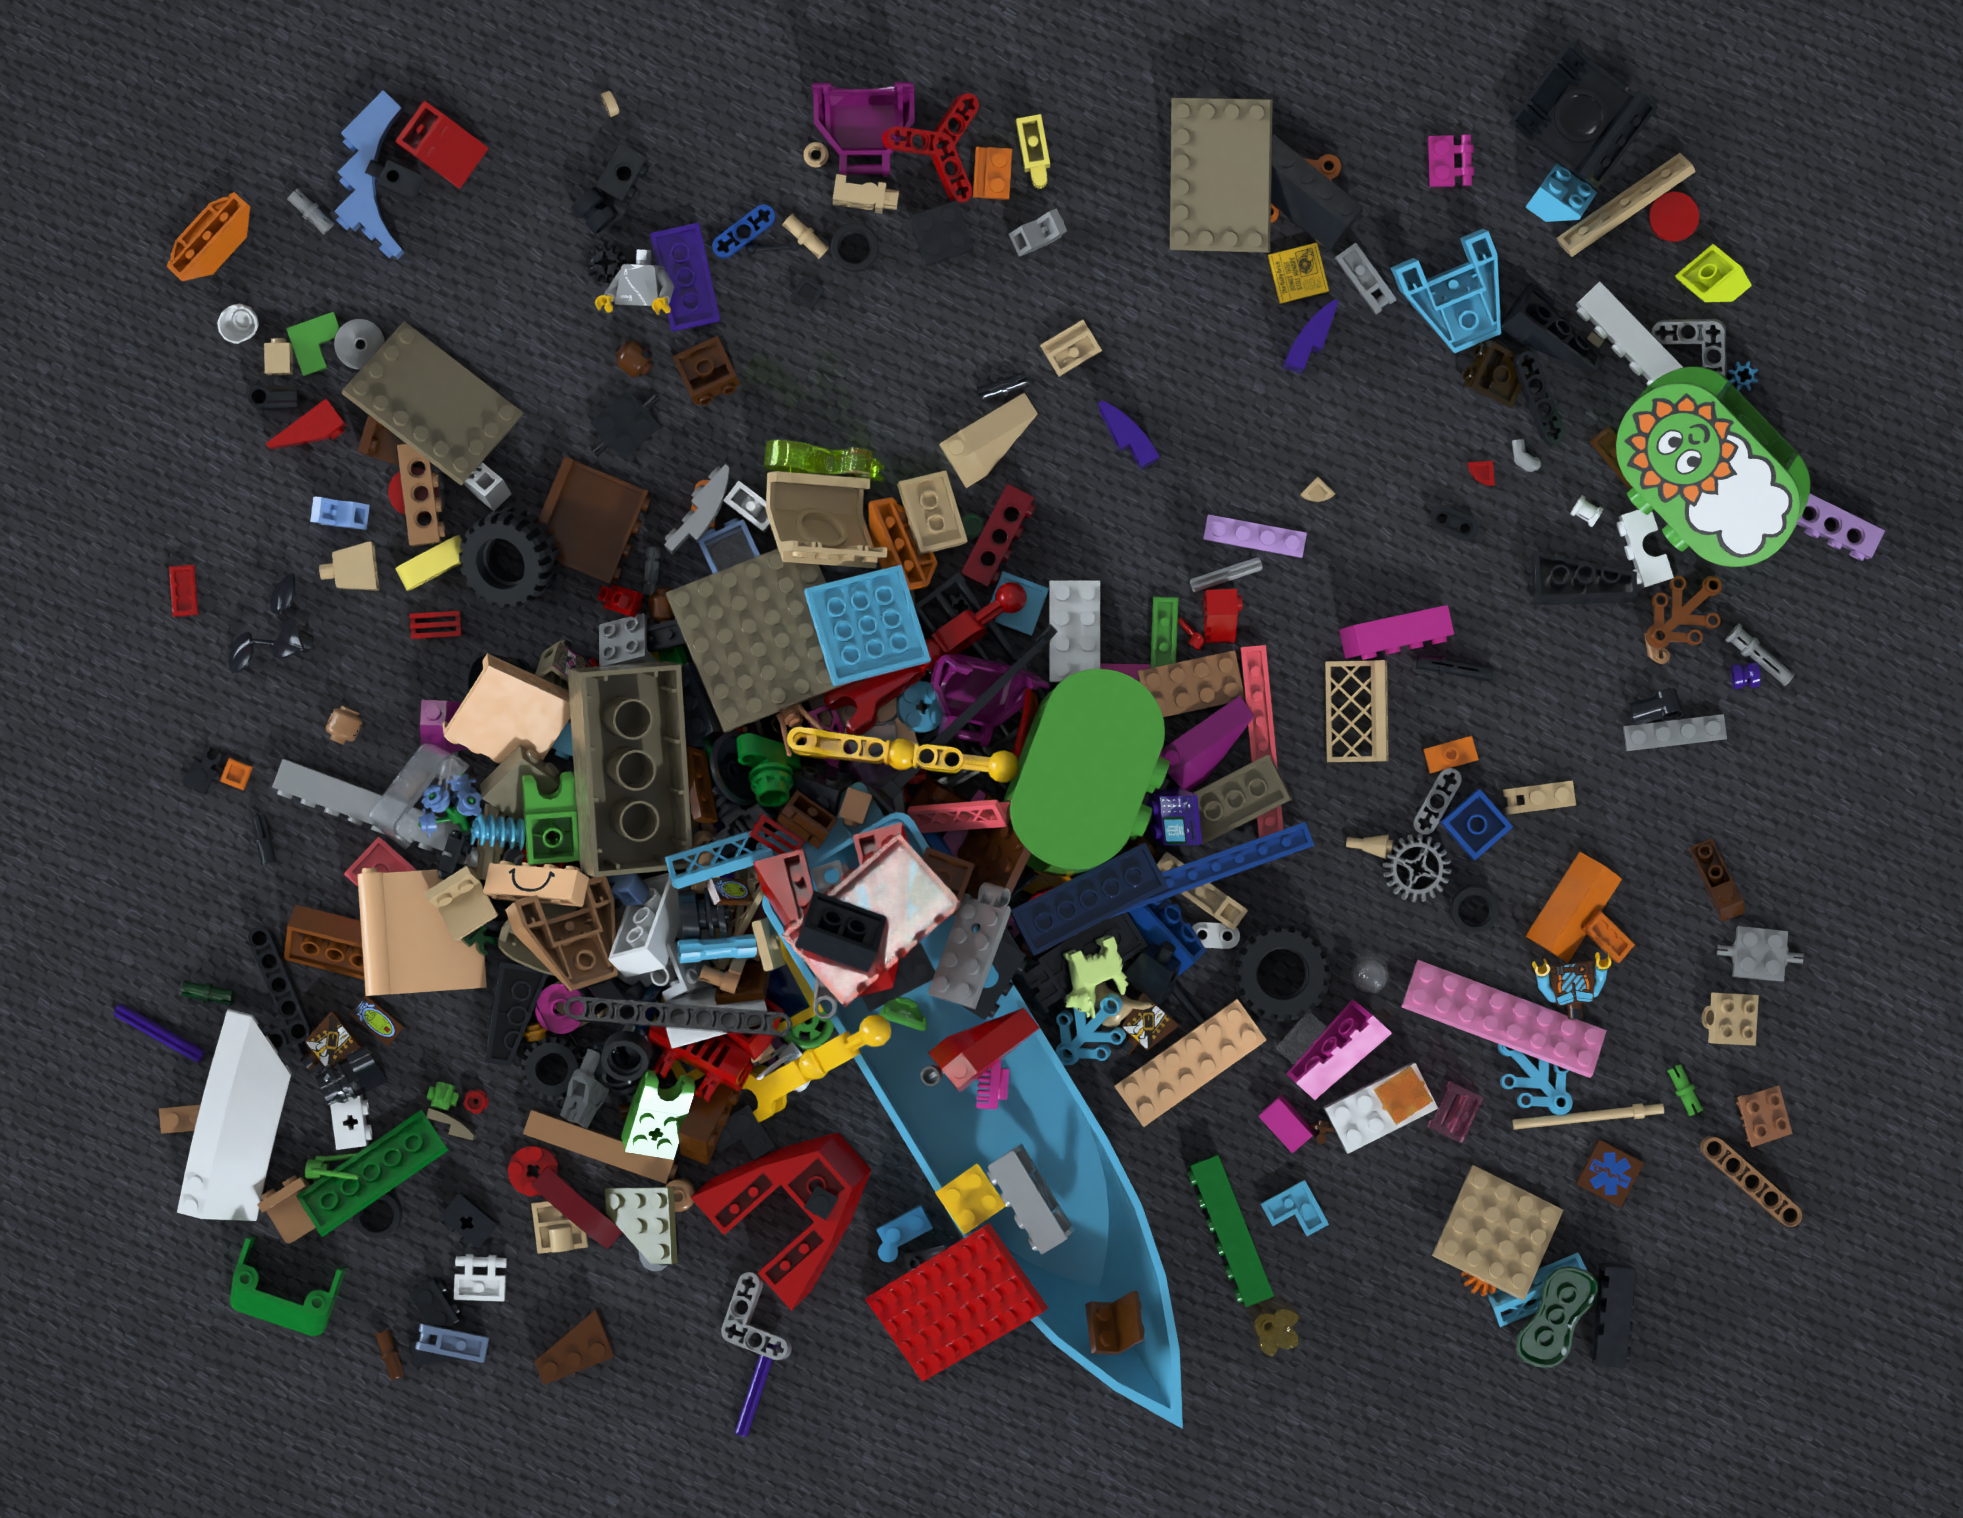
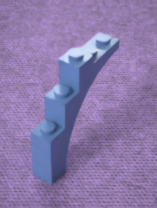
M383 90L341 132L346 138L343 143L352 152L356 149L358 152L338 171L342 176L339 181L349 191L353 188L355 191L334 212L339 215L336 221L346 230L351 227L356 232L363 225L364 227L361 231L371 241L376 238L382 244L379 249L389 259L393 255L399 259L405 252L392 238L382 219L377 203L375 178L365 173L371 159L376 162L378 161L382 144L388 132L404 112Z

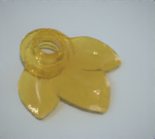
M1280 1309L1274 1314L1263 1313L1259 1315L1255 1320L1254 1329L1260 1336L1259 1346L1261 1350L1273 1357L1278 1347L1283 1349L1296 1347L1298 1345V1336L1292 1327L1299 1320V1316L1287 1309ZM1268 1322H1270V1323H1271L1270 1329H1269V1330H1265V1329H1264L1265 1324L1268 1323Z

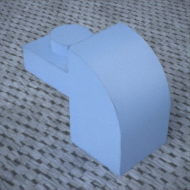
M314 497L310 522L367 530L370 505Z

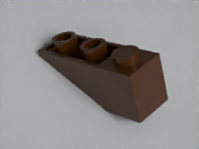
M1711 838L1689 847L1703 884L1721 922L1745 913L1744 900L1713 839Z

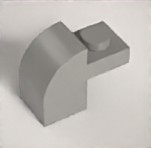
M1056 208L1035 221L1021 225L1009 233V237L1020 257L1062 237V234L1067 232V229Z

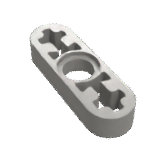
M1447 768L1438 775L1413 819V827L1416 832L1425 835L1435 830L1461 784V775L1456 769ZM1453 773V779L1456 780L1455 785L1450 784L1446 789L1451 791L1450 795L1448 796L1441 790H1436L1437 785L1443 788L1446 782L1443 776ZM1434 794H1440L1444 798V805L1439 809L1433 808L1430 804V798ZM1425 807L1432 812L1438 813L1437 818L1431 815L1429 819L1430 828L1420 829L1419 818L1424 819L1428 812L1423 811Z

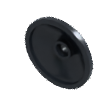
M732 730L721 734L712 746L710 754L712 777L718 789L730 801L743 806L757 803L756 795L752 792L749 782V772L753 768L738 762L736 746L737 737L746 733Z

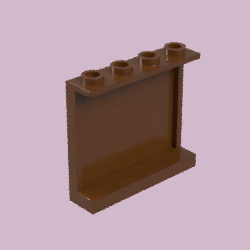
M564 456L538 521L541 524L545 522L549 527V534H554L556 538L555 548L558 547L560 551V556L557 557L560 564L611 585L613 580L618 581L621 576L623 567H620V563L623 557L628 558L633 546V544L629 543L633 534H638L642 525V521L639 520L642 510L647 512L652 498L648 497L650 492L646 489L634 486Z

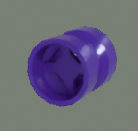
M1758 662L1749 663L1747 666L1732 664L1731 679L1733 689H1741L1744 686H1750L1751 688L1760 687Z

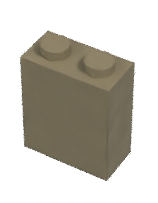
M519 745L480 784L482 799L508 817H512L514 821H517L519 818L524 820L523 775H533L537 782L538 791L549 795L559 787V771L552 763H546L541 760L535 751L527 750Z

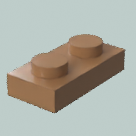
M201 1104L159 1108L161 1134L195 1131Z

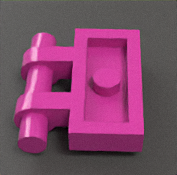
M1454 135L1428 136L1429 187H1454L1455 177H1462V186H1472V176L1475 173L1474 167H1472L1471 154L1474 153V145H1471V135H1461V145H1454ZM1454 154H1461V168L1454 167Z

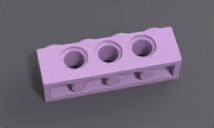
M1809 494L1806 507L1812 510L1813 518L1808 521L1801 515L1796 525L1805 528L1804 533L1818 539L1821 536L1827 539V544L1833 548L1840 550L1841 547L1850 550L1849 555L1863 561L1864 558H1872L1885 530ZM1827 518L1834 520L1836 524L1833 532L1825 529L1824 522ZM1850 529L1855 530L1858 534L1856 543H1852L1847 539V532Z

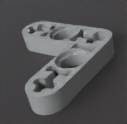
M1717 319L1661 320L1654 325L1651 335L1660 344H1702V367H1722V370L1718 369L1716 372L1727 379L1726 328L1723 322ZM1674 325H1678V339H1674L1675 333H1669L1665 338H1662L1661 334H1657L1661 326H1665L1667 331H1672L1675 329ZM1685 325L1693 326L1696 331L1693 338H1685L1681 332L1682 327ZM1712 325H1716V329L1721 331V333L1716 335V343L1721 342V345L1712 344L1707 346V342H1712V334L1707 333V330ZM1710 350H1718L1721 353V360L1719 362L1712 363L1708 360L1707 354Z
M746 1272L740 1276L722 1325V1337L727 1342L774 1360L786 1359L792 1350L791 1343L786 1338L750 1325L763 1288V1279L757 1273ZM753 1277L752 1282L756 1283V1285L748 1291L749 1285L745 1284L746 1280H751ZM748 1291L747 1295H752V1298L741 1296V1292L747 1293ZM740 1300H744L748 1304V1310L743 1315L739 1314L736 1309L737 1303ZM736 1325L737 1331L746 1334L744 1337L740 1335H734L732 1337V1333L729 1331V1328L735 1327ZM754 1333H759L762 1336V1343L759 1347H754L751 1344V1336ZM781 1342L784 1352L776 1355L777 1350L767 1346L769 1343L779 1345Z

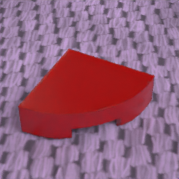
M1493 460L1467 463L1469 472L1475 477L1476 481L1478 480L1483 485L1495 486Z

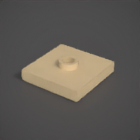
M765 917L752 922L763 969L769 971L786 965L777 931L769 918Z

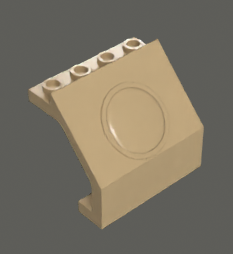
M779 471L767 473L766 513L782 561L876 568L878 558L887 557V547H873L863 517L864 490L870 489V479Z

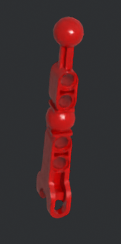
M1013 582L1002 584L996 592L995 600L976 614L972 610H966L931 635L932 639H925L931 659L929 663L870 677L862 682H852L827 692L823 702L831 710H836L845 705L854 706L857 711L847 721L846 732L848 735H863L875 726L879 709L916 684L922 677H925L927 675L926 671H933L935 662L946 654H959L978 641L986 633L987 629L984 626L1003 612L1009 614L1020 612L1027 601L1025 589Z

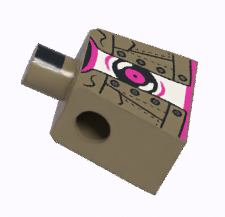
M561 640L542 653L535 675L569 690L567 669L586 667L585 660L572 650V643L570 641Z

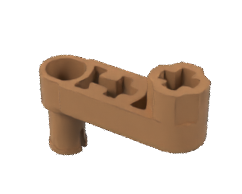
M757 946V955L749 959L759 962L761 957ZM733 958L729 971L726 970V972L703 965L699 981L719 986L720 990L734 994L747 958Z

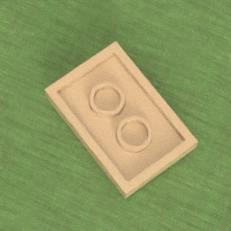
M947 471L898 482L897 486L918 555L963 545L968 542Z

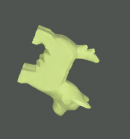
M1105 935L1095 940L1096 944L1101 947L1099 954L1095 953L1093 956L1088 954L1086 956L1080 950L1076 951L1075 949L1063 953L1068 961L1073 986L1072 992L1066 995L1064 999L1065 1007H1073L1079 1012H1085L1087 1018L1090 1015L1092 1019L1095 1018V986L1112 978L1121 995L1125 994L1126 986L1129 984L1125 981L1127 977L1121 971L1123 966L1122 958L1117 952L1114 936Z

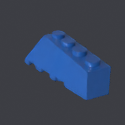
M1169 897L1127 912L1149 946L1152 943L1161 946L1164 941H1168L1175 946L1176 950L1172 956L1181 962L1178 976L1207 951L1191 925L1185 923L1181 918L1182 911L1177 903L1173 905Z

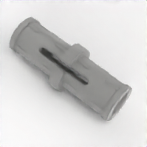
M299 188L287 198L303 214L302 217L313 223L323 235L335 224L319 209L320 206L309 200Z

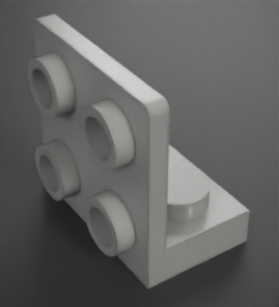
M644 613L636 615L635 618L626 617L599 625V666L658 662L647 650V616Z
M678 941L666 945L678 980L671 982V988L662 992L665 1001L689 997L715 986L699 981L703 965L711 967L709 960L679 963Z

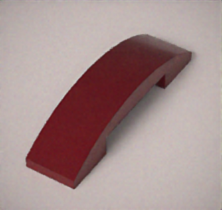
M547 1166L531 1184L551 1205L606 1249L621 1235L622 1231L610 1217L599 1211L550 1167Z

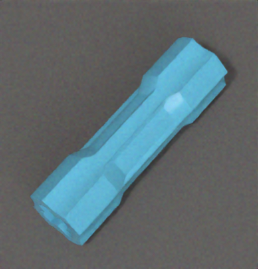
M735 935L728 938L678 940L679 963H690L709 959L755 957L757 955L755 935Z

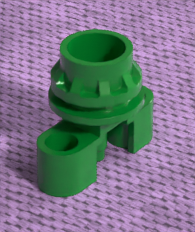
M751 733L738 736L736 739L738 762L753 768L749 772V782L752 792L756 795L757 802L766 807H776L788 802L790 790L793 788V774L801 769L800 756L796 755L792 749V755L787 756L783 743Z

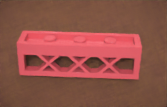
M985 800L909 806L907 813L921 833L1007 827L1010 820L1011 801Z

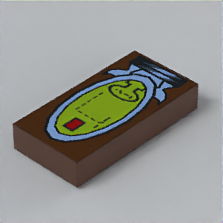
M711 878L705 882L714 905L748 906L754 902L745 879Z
M366 995L349 1014L386 1046H389L405 1027Z

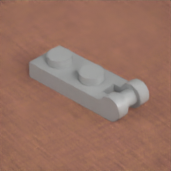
M1354 243L1335 257L1338 264L1375 315L1382 311L1381 308L1396 301L1391 290L1357 243ZM1379 289L1382 296L1375 300L1372 293Z

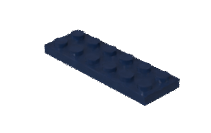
M1143 843L1012 909L1010 914L1032 956H1035L1167 889L1168 885L1146 843Z

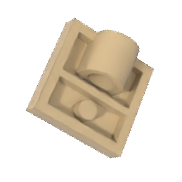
M1711 992V1006L1706 1007L1702 1012L1703 1026L1709 1029L1708 1043L1756 1046L1759 995Z
M548 1201L531 1203L538 1254L588 1247L587 1234Z

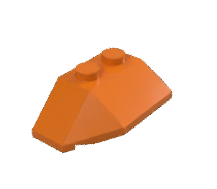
M235 192L209 203L176 239L170 261H168L166 267L181 281L213 275L247 238L250 206Z
M892 497L870 501L869 535L873 547H887V557L878 558L881 568L886 569L902 565L909 590L927 587L937 566V560L933 552L918 555L904 507L897 504V501Z

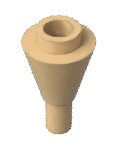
M1389 835L1366 837L1364 839L1347 837L1346 847L1362 849L1387 859L1386 853L1392 854L1393 852L1392 844H1394V840H1389Z

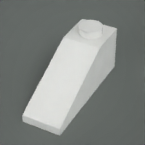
M483 462L464 483L478 499L493 511L511 495L504 480Z

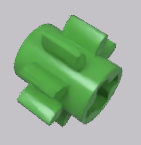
M437 1082L436 1087L430 1086L427 1094V1100L431 1101L430 1107L441 1111H449L450 1106L456 1107L459 1095L454 1092L455 1086L444 1082Z

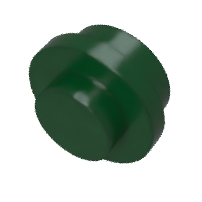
M975 513L964 515L961 521L966 537L971 539L977 538L984 529L983 519Z

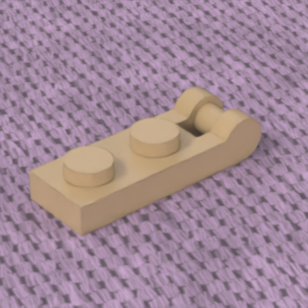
M1573 780L1503 790L1508 806L1505 807L1506 815L1576 805ZM1517 795H1523L1524 805H1517Z

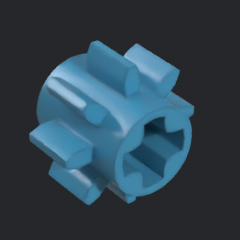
M1749 361L1742 367L1739 362L1734 363L1736 370L1727 371L1729 375H1732L1729 382L1736 385L1738 391L1741 387H1744L1747 392L1750 391L1751 387L1749 384L1758 383V380L1754 378V373L1758 369L1752 370L1749 367ZM1745 371V376L1748 379L1740 382L1741 377L1737 374Z

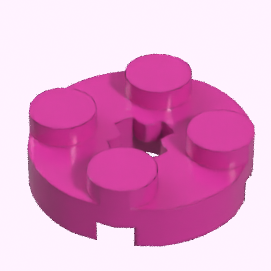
M562 983L545 988L541 992L535 1008L536 1017L541 1026L548 1031L558 1034H566L577 1029L581 1025V1021H575L568 1017L567 1014L564 1016L561 1013L556 1014L554 1009L557 1008V1002L560 1001L561 1004H565L571 997H583L578 990L567 991ZM576 1002L571 1007V1012L575 1016L580 1015L584 1010L581 1002Z

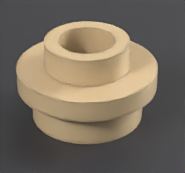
M813 142L806 146L804 160L809 166L818 168L823 166L828 160V150L822 143ZM814 151L821 153V157L817 160L811 157Z

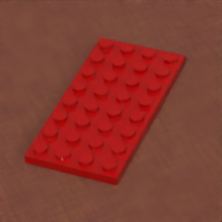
M990 1223L865 1298L872 1311L876 1314L922 1382L1048 1309L1046 1303Z

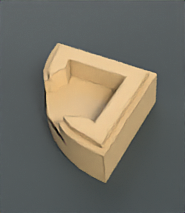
M1317 477L1300 496L1308 501L1322 502L1332 498L1336 493Z

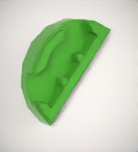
M898 997L888 1001L881 1008L879 1015L887 1020L920 1031L927 1029L926 1017H923L917 1007L918 1004L909 998Z

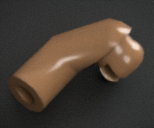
M1644 633L1648 657L1659 664L1667 663L1670 659L1669 651L1665 648L1655 649L1651 647L1646 640V633Z

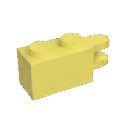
M1041 114L1017 118L1016 126L1025 172L1031 173L1032 184H1034L1035 188L1042 189L1047 184L1046 168H1050V159Z

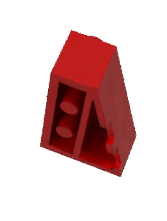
M1237 589L1206 590L1203 593L1205 644L1235 643L1238 612L1242 610V594H1237Z

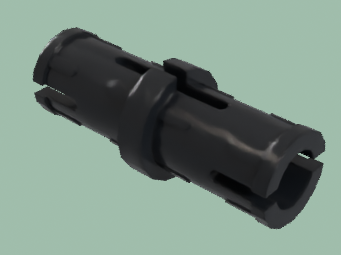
M1023 371L1005 379L1000 377L997 378L998 381L977 387L979 394L989 391V393L980 396L981 402L1000 395L1005 397L1008 396L1009 392L1029 387L1028 380L1017 383L1018 380L1027 378L1025 372Z

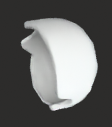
M240 303L227 307L221 313L217 322L218 330L222 337L236 344L252 338L259 326L257 314L253 309Z

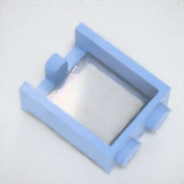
M738 518L732 519L724 524L725 528L717 532L715 529H711L699 540V545L713 574L760 556L744 519L740 521Z

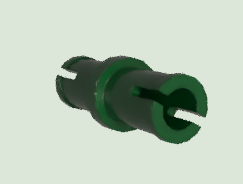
M184 981L181 989L183 991L181 996L201 999L203 1003L209 1004L211 1001L228 1006L232 1005L235 993L234 990L213 987V984L210 983L202 985Z

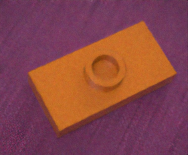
M1472 736L1423 749L1429 774L1479 760Z
M1598 910L1582 928L1606 954L1610 953V957L1616 963H1620L1635 945L1607 916Z

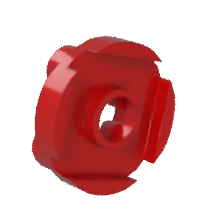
M527 1146L517 1151L511 1158L508 1166L509 1180L518 1192L529 1197L539 1196L540 1194L531 1186L536 1177L533 1175L528 1176V1165L531 1164L533 1167L538 1165L540 1167L538 1170L539 1175L547 1166L559 1174L558 1162L548 1149L539 1146Z

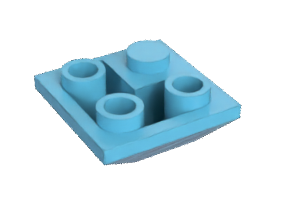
M1556 163L1526 208L1545 222L1579 220L1597 194V191L1592 189L1588 183L1581 181L1571 174L1568 169Z

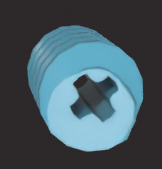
M480 813L473 821L470 843L473 845L475 839L479 838L480 846H483L486 839H489L490 847H493L496 840H498L500 848H503L505 843L509 842L510 849L512 850L515 844L519 843L521 851L525 841L524 820L519 818L514 823V819L508 817L506 822H504L503 816H498L496 821H494L493 815H488L484 820V815Z

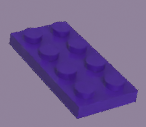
M694 223L650 233L657 266H664L665 271L674 284L673 294L669 303L671 311L667 313L671 331L676 332L721 322L700 224Z

